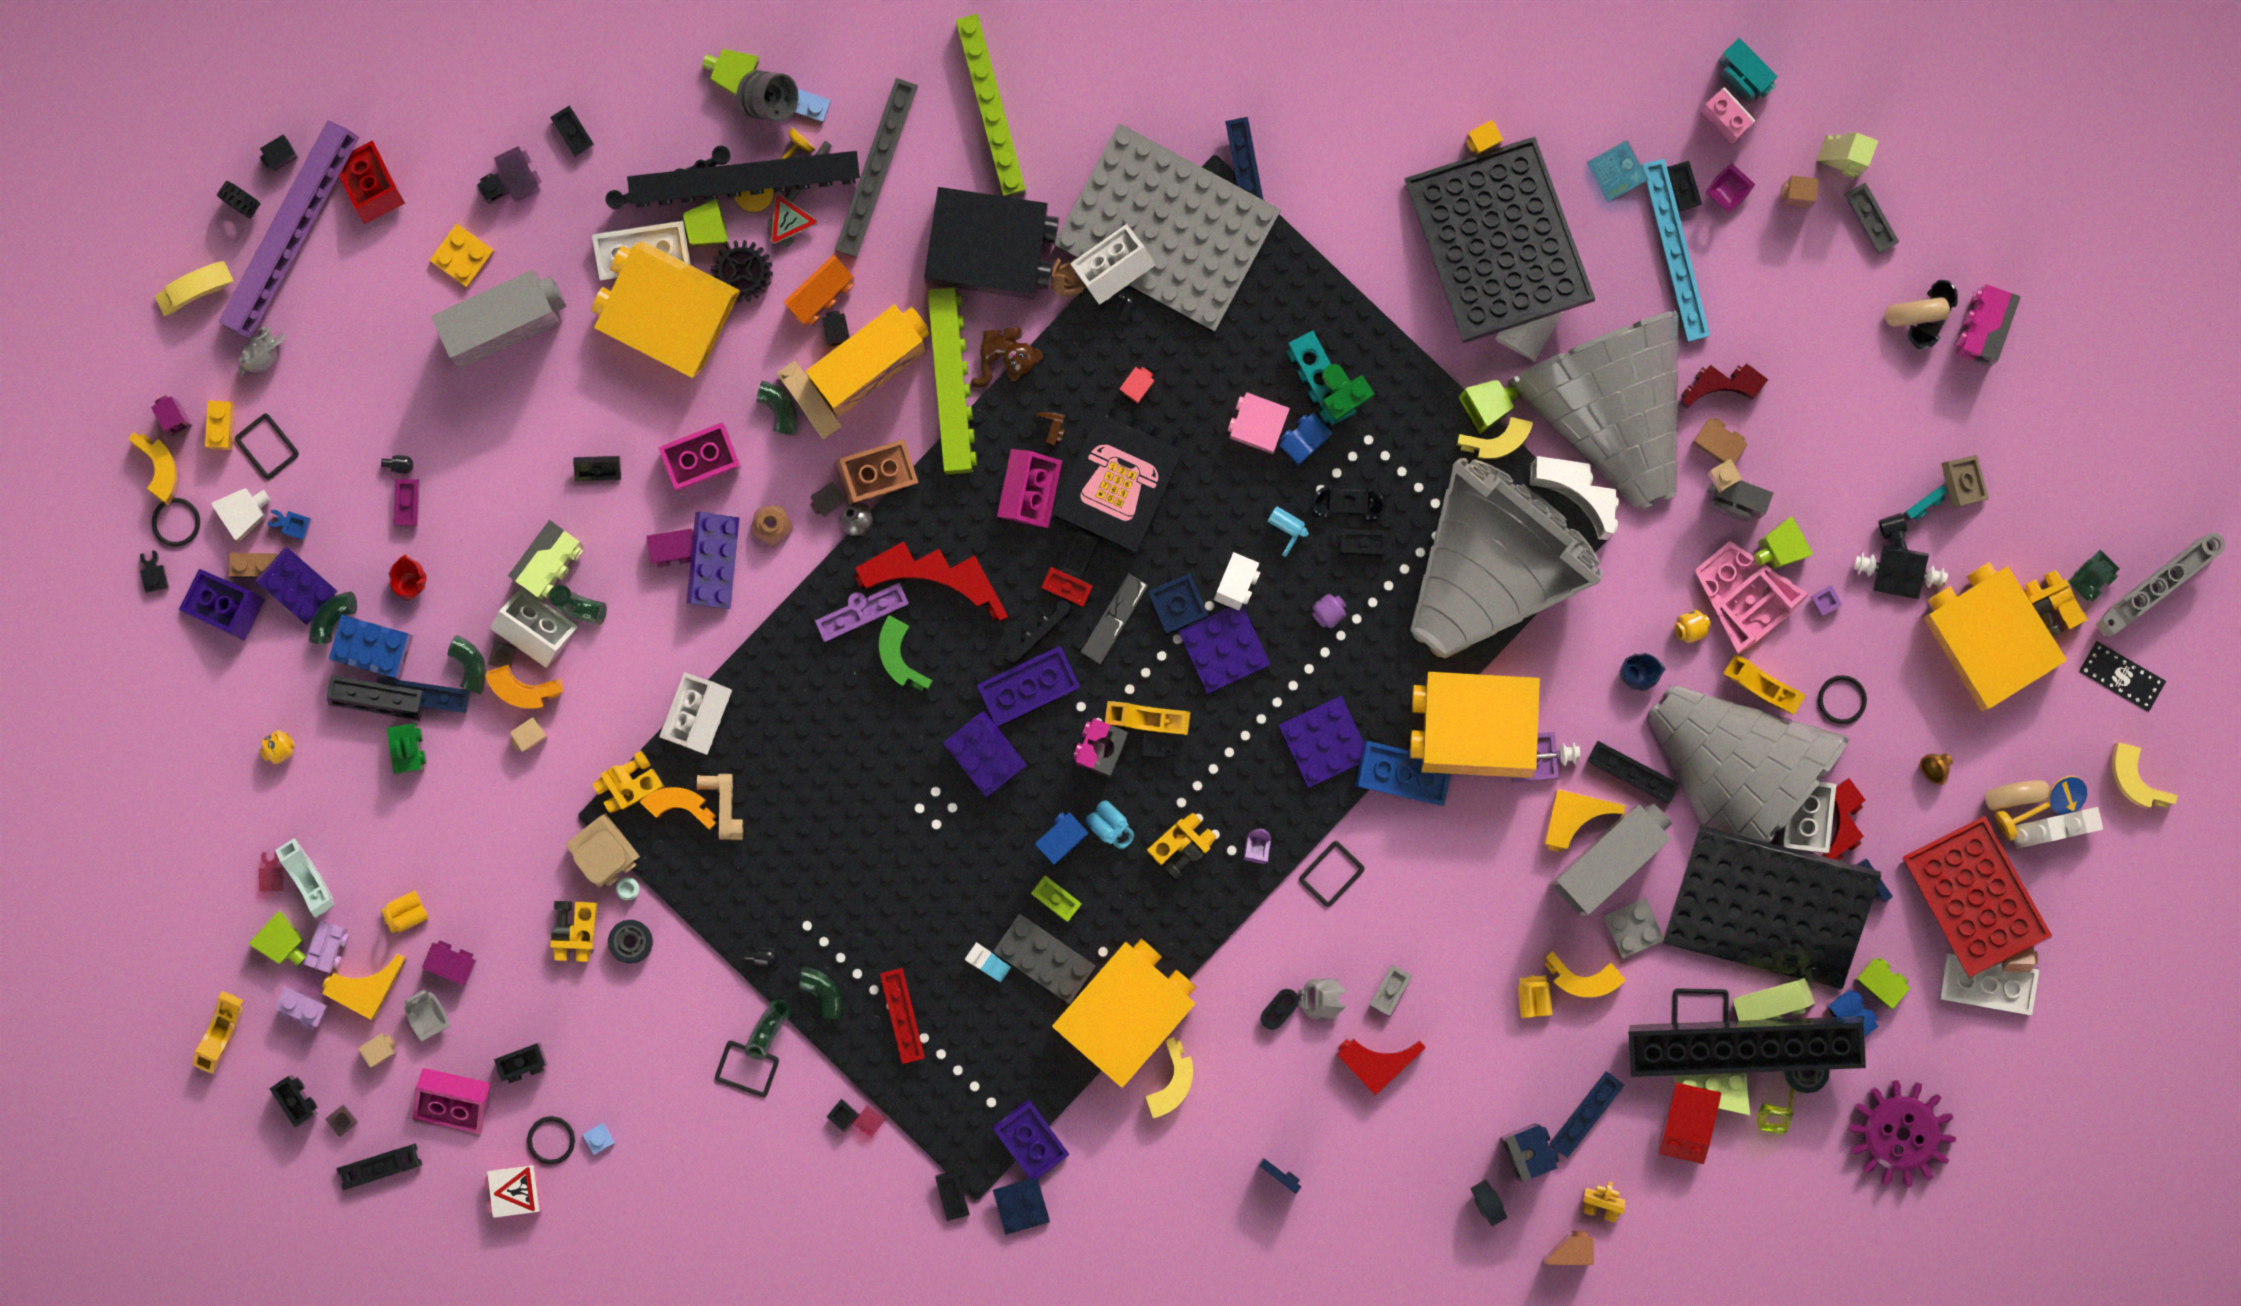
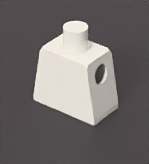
M245 488L211 504L233 538L240 542L266 518L261 507L269 503L271 499L264 489L252 496L250 491Z

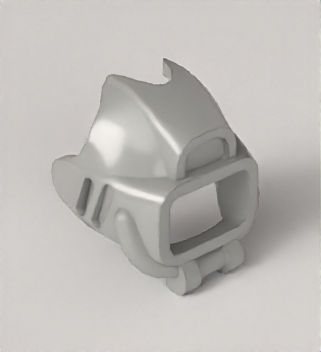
M1310 979L1306 982L1303 990H1299V1007H1303L1305 1014L1311 1019H1338L1337 1015L1346 1008L1345 1005L1338 1001V997L1345 993L1346 990L1338 984V979ZM1312 988H1315V1009L1309 1007V992Z

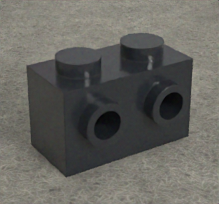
M540 1043L494 1059L501 1081L508 1080L509 1084L521 1080V1075L530 1072L532 1076L543 1072V1066L548 1065Z
M289 1075L269 1088L294 1127L301 1126L318 1114L315 1110L318 1108L317 1104L311 1096L307 1098L303 1092L305 1086L298 1077L294 1078L293 1075Z

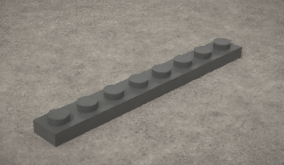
M899 78L895 79L835 247L837 252L857 258L915 97L918 88L916 84Z

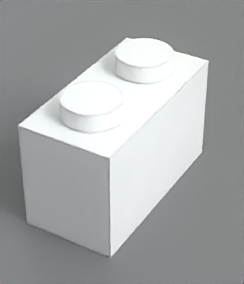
M1233 552L1214 600L1236 610H1240L1242 603L1247 605L1252 592L1248 591L1250 584H1256L1260 572L1256 571L1259 563Z

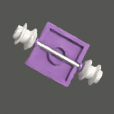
M1555 732L1538 733L1537 763L1533 778L1512 777V782L1559 778L1557 763L1559 757L1560 762L1564 766H1566L1567 761H1573L1574 765H1576V760H1580V747H1575L1574 742L1571 747H1566L1562 743L1559 750H1556Z

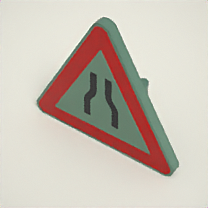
M775 195L771 242L773 244H777L817 225V219L782 195Z

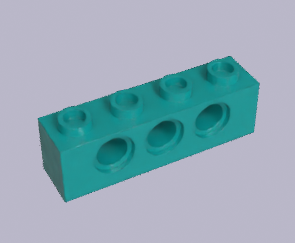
M1312 330L1289 342V349L1286 352L1292 363L1297 362L1300 368L1297 373L1303 383L1307 381L1311 389L1308 391V394L1313 403L1318 402L1321 408L1319 415L1324 424L1328 422L1330 427L1355 415L1356 410H1353L1334 422L1322 404L1324 397L1331 394L1326 384L1321 386L1315 384L1313 377L1317 374H1322L1324 369L1331 365L1314 331ZM1305 354H1312L1316 362L1312 365H1307L1303 362V356Z

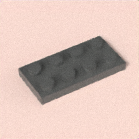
M1020 913L993 951L1068 1004L1072 1002L1096 967Z

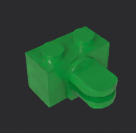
M1337 364L1328 365L1322 373V380L1332 394L1324 399L1322 404L1334 422L1372 399L1375 395L1362 375L1351 382L1341 366Z
M415 723L388 727V743L394 774L424 770L423 765L427 764L425 751H421L420 742L423 741L422 729L417 728Z

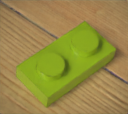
M1046 875L1031 893L1067 922L1082 904Z

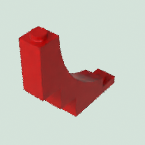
M903 541L855 568L857 573L854 577L860 587L864 585L867 590L879 584L900 579L927 580L952 588L968 598L978 608L989 602L991 606L987 608L993 619L998 618L1002 622L1008 618L975 555L950 569L940 549L914 561Z

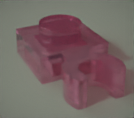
M262 852L261 854L265 868H259V892L284 891L283 868H276V864L279 862L276 852H274L275 857L272 861L267 859V852Z

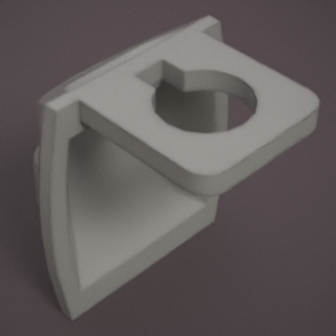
M423 990L404 1001L406 1004L404 1009L408 1021L421 1041L450 1027L442 1005L432 992L427 993Z

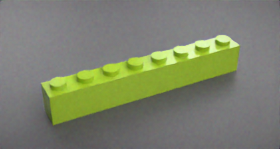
M974 14L956 19L957 29L1002 194L1004 197L1011 198L1026 194L1024 181L979 16Z
M955 287L928 290L944 472L946 475L974 472L973 466L977 465L976 452H972L971 443H975L974 429L969 427V420H973L972 407L967 406V398L971 397L970 384H965V375H969L968 362L963 361V352H967L965 338L961 339V330L965 328L964 318L959 316L958 308L962 307L961 293L957 294Z

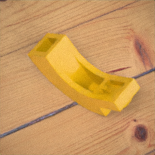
M1736 654L1723 673L1757 698L1782 712L1786 711L1792 715H1795L1806 697L1801 691L1776 680L1751 661Z
M1108 701L1105 723L1134 730L1188 735L1190 712Z
M1553 951L1544 957L1547 961L1544 964L1552 974L1555 972L1558 974L1552 982L1564 992L1577 997L1602 996L1614 991L1626 981L1612 963H1608L1598 973L1590 977H1580L1570 972Z
M224 991L220 993L211 1023L195 1050L192 1061L193 1066L211 1074L215 1072L239 1023L243 1011V1000Z

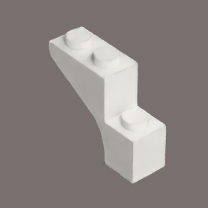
M2095 807L2015 825L2017 837L2014 839L2015 849L2103 830L2099 809Z

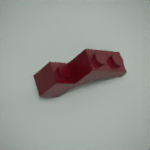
M1746 363L1743 367L1737 366L1731 374V377L1734 379L1730 380L1710 364L1707 369L1702 367L1694 377L1698 381L1693 387L1687 386L1681 394V397L1684 399L1680 404L1688 409L1700 397L1717 391L1736 392L1753 400L1769 379Z

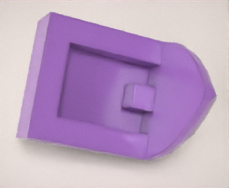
M1256 829L1248 834L1243 860L1266 865L1271 835L1265 829Z

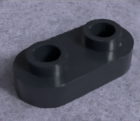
M1291 989L1281 990L1262 1011L1260 1017L1262 1025L1270 1030L1278 1029L1299 1004L1297 993ZM1285 996H1289L1292 1000L1289 1005L1283 1003ZM1271 1013L1276 1015V1021L1273 1023L1268 1021V1015Z

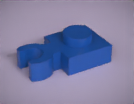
M271 510L272 514L278 516V521L276 523L268 521L267 524L270 527L278 528L282 526V534L305 540L311 518L290 511L284 517L278 510Z

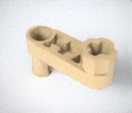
M718 774V776L697 775V790L707 789L720 792L719 840H743V819H732L733 774Z

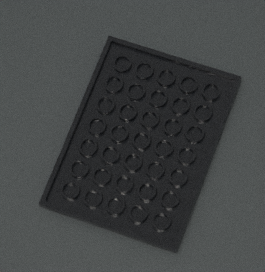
M1536 137L1404 178L1463 344L1595 301L1594 293Z
M1699 825L1665 931L1663 944L1800 979L1806 978L1807 981L1843 989L1881 879V871Z

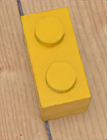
M208 400L205 447L208 449H233L234 403Z

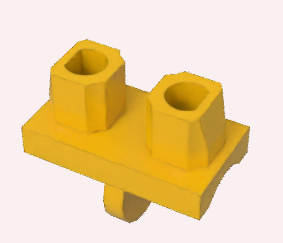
M1608 1181L1606 1187L1597 1185L1596 1190L1585 1188L1583 1212L1593 1216L1596 1214L1598 1207L1606 1209L1604 1219L1615 1223L1619 1215L1624 1214L1626 1200L1618 1198L1620 1192L1613 1190V1182Z

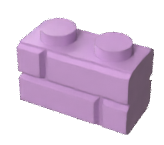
M318 920L304 965L328 973H333L334 969L338 970L342 957L339 956L341 947L345 948L349 940V935L346 934L347 929Z

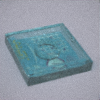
M1628 140L1587 161L1607 202H1611L1649 181Z

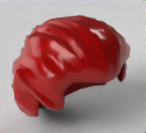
M403 555L392 565L388 575L390 578L389 585L393 594L405 601L413 600L419 596L425 589L427 580L422 565L407 555Z

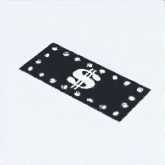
M2098 641L2095 642L2079 670L2082 674L2148 712L2166 683V680Z

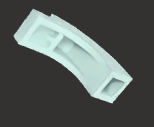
M295 838L275 850L281 864L298 886L310 912L315 918L334 906L333 896L326 883Z

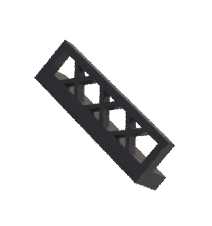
M331 675L326 698L331 706L420 721V705L423 691Z

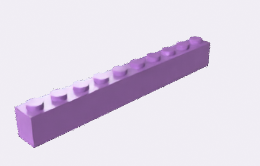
M327 120L218 321L219 323L249 339L252 337L359 140V136L347 128Z

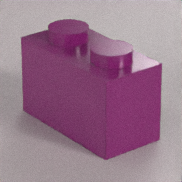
M165 395L155 401V405L151 407L163 431L171 436L192 425L180 402L172 396L167 397Z
M691 528L647 535L650 563L652 565L656 564L657 568L668 567L670 562L679 561V564L690 563L694 530Z

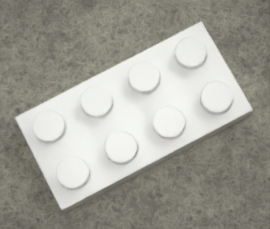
M683 221L592 235L600 280L618 278L619 274L610 270L615 255L622 245L631 249L633 245L640 241H644L691 265Z
M1947 954L1939 999L2032 1016L2040 970L2002 972V963L1969 979L1956 955Z

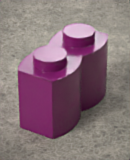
M439 940L438 944L432 942L422 969L466 986L477 961L472 959L473 954L463 949H460L459 953L450 950L452 945Z

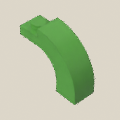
M889 615L882 627L879 638V653L886 671L903 687H905L909 679L912 681L910 685L918 690L923 691L924 688L929 690L933 680L910 669L901 657V645L910 627Z

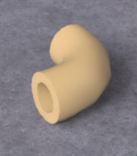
M1942 297L1890 305L1885 311V319L1891 327L1942 321L1948 318L1950 309L1947 300Z
M2043 780L2016 782L1987 790L1985 799L1989 809L1996 812L2018 805L2043 803L2048 799L2050 788Z

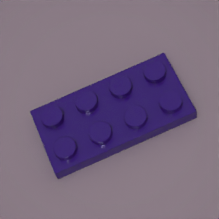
M695 512L686 604L731 609L739 517Z
M1061 646L977 685L997 727L1080 688Z

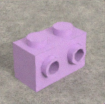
M289 987L283 988L275 1006V1009L280 1011L278 1015L289 1020L295 1017L301 1020L300 1025L309 1029H313L314 1026L321 1027L330 1008L329 1005Z

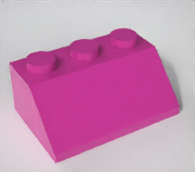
M1011 449L997 517L1049 528L1062 461L1032 451Z
M423 1068L415 1091L413 1119L481 1134L489 1101L491 1083Z

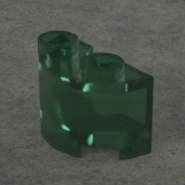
M2100 549L2073 574L2068 583L2086 601L2090 599L2093 602L2102 593L2099 589L2105 583L2109 586L2117 579L2118 575L2116 573L2120 568Z

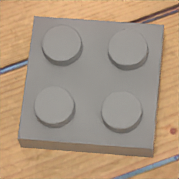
M1646 898L1603 916L1621 959L1664 941V937Z

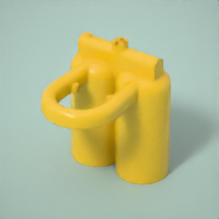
M416 890L387 903L386 907L380 910L385 919V925H388L392 934L403 932L429 919Z
M1530 975V977L1519 978L1518 998L1520 1017L1553 1015L1550 984L1546 980V975Z

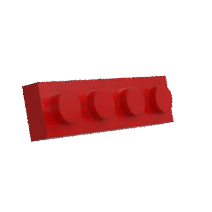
M903 968L880 973L902 1064L924 1059L925 1056Z

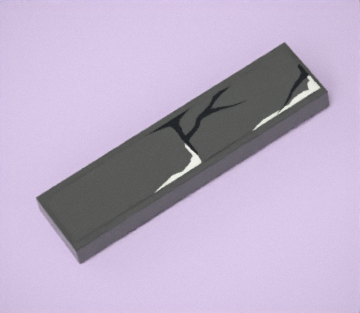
M1128 573L1082 649V654L1101 665L1147 589L1148 585Z

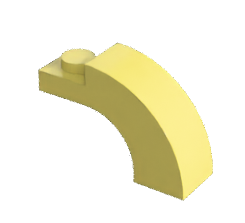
M221 261L180 277L166 285L165 289L154 297L163 315L169 316L202 296L220 291L234 282L225 262Z
M1510 417L1505 432L1499 437L1485 440L1459 434L1456 446H1461L1462 451L1474 453V450H1479L1478 460L1500 459L1511 454L1521 446L1529 435L1533 422Z

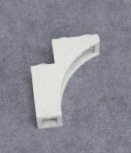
M1539 456L1530 464L1531 486L1547 488L1571 499L1589 517L1596 530L1598 539L1608 540L1616 532L1618 521L1615 519V511H1617L1619 503L1618 498H1616V489L1591 486L1593 473L1590 472V464Z

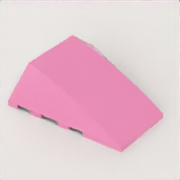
M1731 541L1727 542L1695 569L1696 575L1738 654L1758 643L1789 617L1808 596L1807 592L1793 585L1791 581L1785 577L1783 578L1767 565L1759 566L1752 555Z

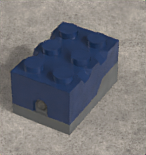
M1533 1123L1501 1136L1517 1180L1525 1182L1558 1168L1556 1163L1560 1161L1555 1149L1550 1148L1547 1141L1551 1139L1546 1127Z

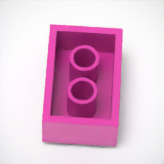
M723 422L658 447L676 492L741 468Z

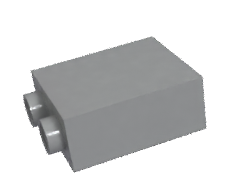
M530 270L432 315L431 318L449 358L462 369L561 324L556 312L567 306L556 282L553 281L551 276L540 280L534 270Z
M1654 803L1651 806L1648 805L1645 809L1640 804L1631 807L1549 883L1580 917L1587 916L1671 840L1665 830L1672 825V822Z

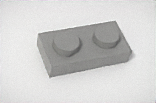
M1392 964L1369 1005L1390 1016L1412 975Z

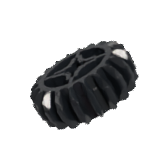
M737 240L734 241L735 248L731 249L729 244H726L725 247L728 251L726 253L719 249L718 253L722 258H713V261L719 265L711 266L712 271L718 272L712 276L732 287L740 281H747L753 285L746 289H738L740 293L737 297V302H741L744 295L746 301L750 302V294L752 293L758 299L759 295L756 291L759 289L765 293L766 289L762 285L763 283L771 285V281L766 279V277L773 276V272L766 271V269L773 267L771 262L765 263L770 258L769 255L760 256L764 249L760 247L755 251L756 243L754 242L747 248L746 240H743L742 247H739ZM741 253L751 255L750 258L742 262L732 258V256ZM757 260L761 266V274L758 280L751 274V269ZM726 262L733 268V274L728 282L725 281L723 275ZM736 266H742V269L743 266H745V270L750 278H748L746 275L742 276V274L741 276H737L739 272Z

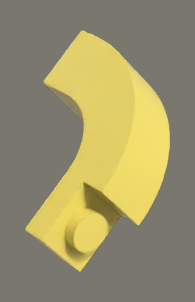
M2119 742L2114 744L2111 758L2112 774L2116 785L2126 798L2144 808H2151L2153 801H2155L2154 805L2164 808L2176 804L2178 795L2152 789L2141 780L2138 774V760L2141 748Z
M1174 1037L1165 1040L1174 1065L1173 1078L1163 1090L1145 1096L1153 1118L1167 1114L1175 1109L1184 1100L1191 1087L1193 1079L1191 1056L1181 1058L1180 1054H1183L1184 1050L1180 1040L1175 1041Z

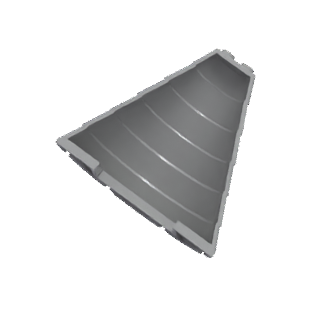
M1677 311L1658 314L1640 320L1630 328L1624 326L1573 347V349L1568 351L1569 353L1558 354L1521 372L1522 376H1515L1507 382L1509 386L1517 390L1518 395L1571 444L1574 450L1593 465V468L1608 480L1635 508L1641 506L1642 510L1655 505L1654 500L1661 497L1663 501L1675 497V492L1677 491V367L1679 347V314Z
M1466 458L1458 459L1452 465L1449 487L1446 489L1434 544L1431 546L1426 574L1423 577L1419 600L1410 628L1413 637L1417 641L1424 642L1431 647V652L1437 657H1450L1474 643L1495 635L1498 631L1523 621L1526 617L1572 597L1579 591L1598 584L1603 577V570L1596 568L1600 564L1597 555L1579 531L1569 530L1566 527L1567 519L1526 485L1515 486L1512 484L1513 480L1509 474L1475 459L1470 464H1468Z
M1670 685L1662 695L1665 697L1660 705L1656 702L1648 712L1650 715L1648 722L1660 745L1663 747L1674 773H1676L1687 799L1690 800L1701 825L1767 843L1772 841L1775 836L1774 833L1787 824L1819 785V779L1823 778L1830 771L1850 740L1848 736L1841 733L1792 721L1789 718L1708 696L1705 693L1678 685L1675 687Z

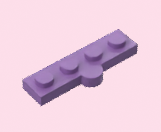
M900 583L867 598L861 593H853L848 598L849 606L817 619L815 622L824 642H827L905 607L909 603Z

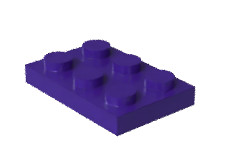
M287 546L255 580L306 625L338 592Z
M1029 1099L992 1126V1129L1029 1179L1040 1178L1070 1155Z

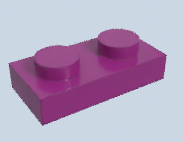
M395 479V526H418L419 479Z

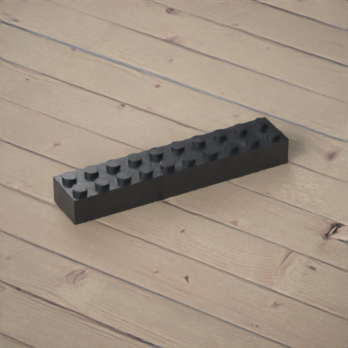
M1864 1016L1630 1025L1628 1031L1631 1077L1866 1068Z

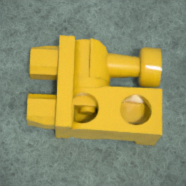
M641 750L634 754V760L622 766L611 767L601 773V777L592 784L598 795L608 789L614 797L604 802L609 813L620 809L626 810L641 801L648 794L664 788L654 769L648 770L634 780L630 776L639 767L644 770L651 766Z

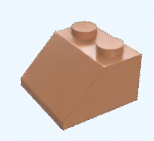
M1572 1231V1235H1566L1543 1258V1263L1546 1265H1594V1237L1588 1235L1586 1231Z

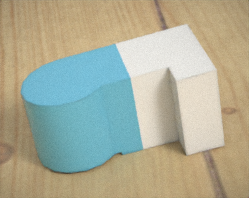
M977 942L965 958L966 961L999 982H1002L1011 969L999 957Z

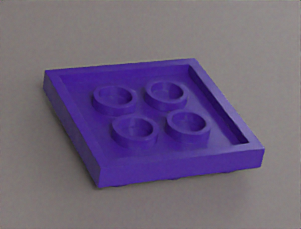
M1243 605L1240 610L1231 607L1226 608L1178 631L1207 694L1270 665Z
M1342 696L1278 725L1308 788L1360 764L1364 742Z

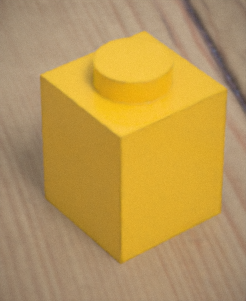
M1493 120L1468 132V139L1466 140L1470 151H1475L1477 155L1503 142V138Z

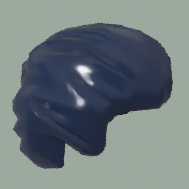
M1646 652L1642 654L1634 653V655L1625 659L1620 667L1619 675L1622 681L1632 690L1646 691L1657 685L1666 668L1651 654Z

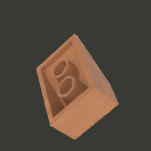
M904 439L849 455L835 462L849 506L863 503L919 483Z

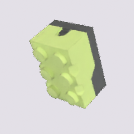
M549 520L508 576L543 601L544 598L549 599L556 590L553 585L558 578L562 581L570 571L567 566L572 560L576 562L584 552L581 549L584 545Z

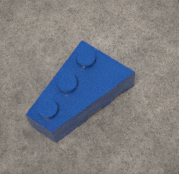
M1062 812L1053 821L1055 826L1035 843L1053 864L1071 852L1088 836V832L1070 812L1067 815Z

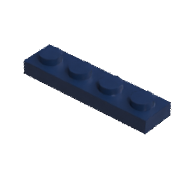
M1248 117L1225 121L1237 186L1264 200Z
M377 677L376 683L423 691L420 707L467 713L470 690Z
M1605 1071L1553 1137L1549 1145L1568 1158L1621 1091L1624 1084Z

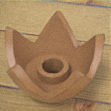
M1058 258L1052 269L1051 288L1059 296H1075L1082 293L1086 288L1080 278H1076V271L1070 264L1074 260L1060 266L1061 260Z
M771 505L763 506L756 510L751 529L753 536L762 539L768 545L776 546L784 536L793 530V527L787 517L786 510L782 506ZM770 519L775 521V525L772 528L766 525V522Z

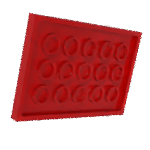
M1986 816L1902 857L1969 979L2052 938L2050 930Z

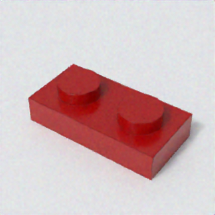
M1050 567L1041 588L1084 607L1093 586Z

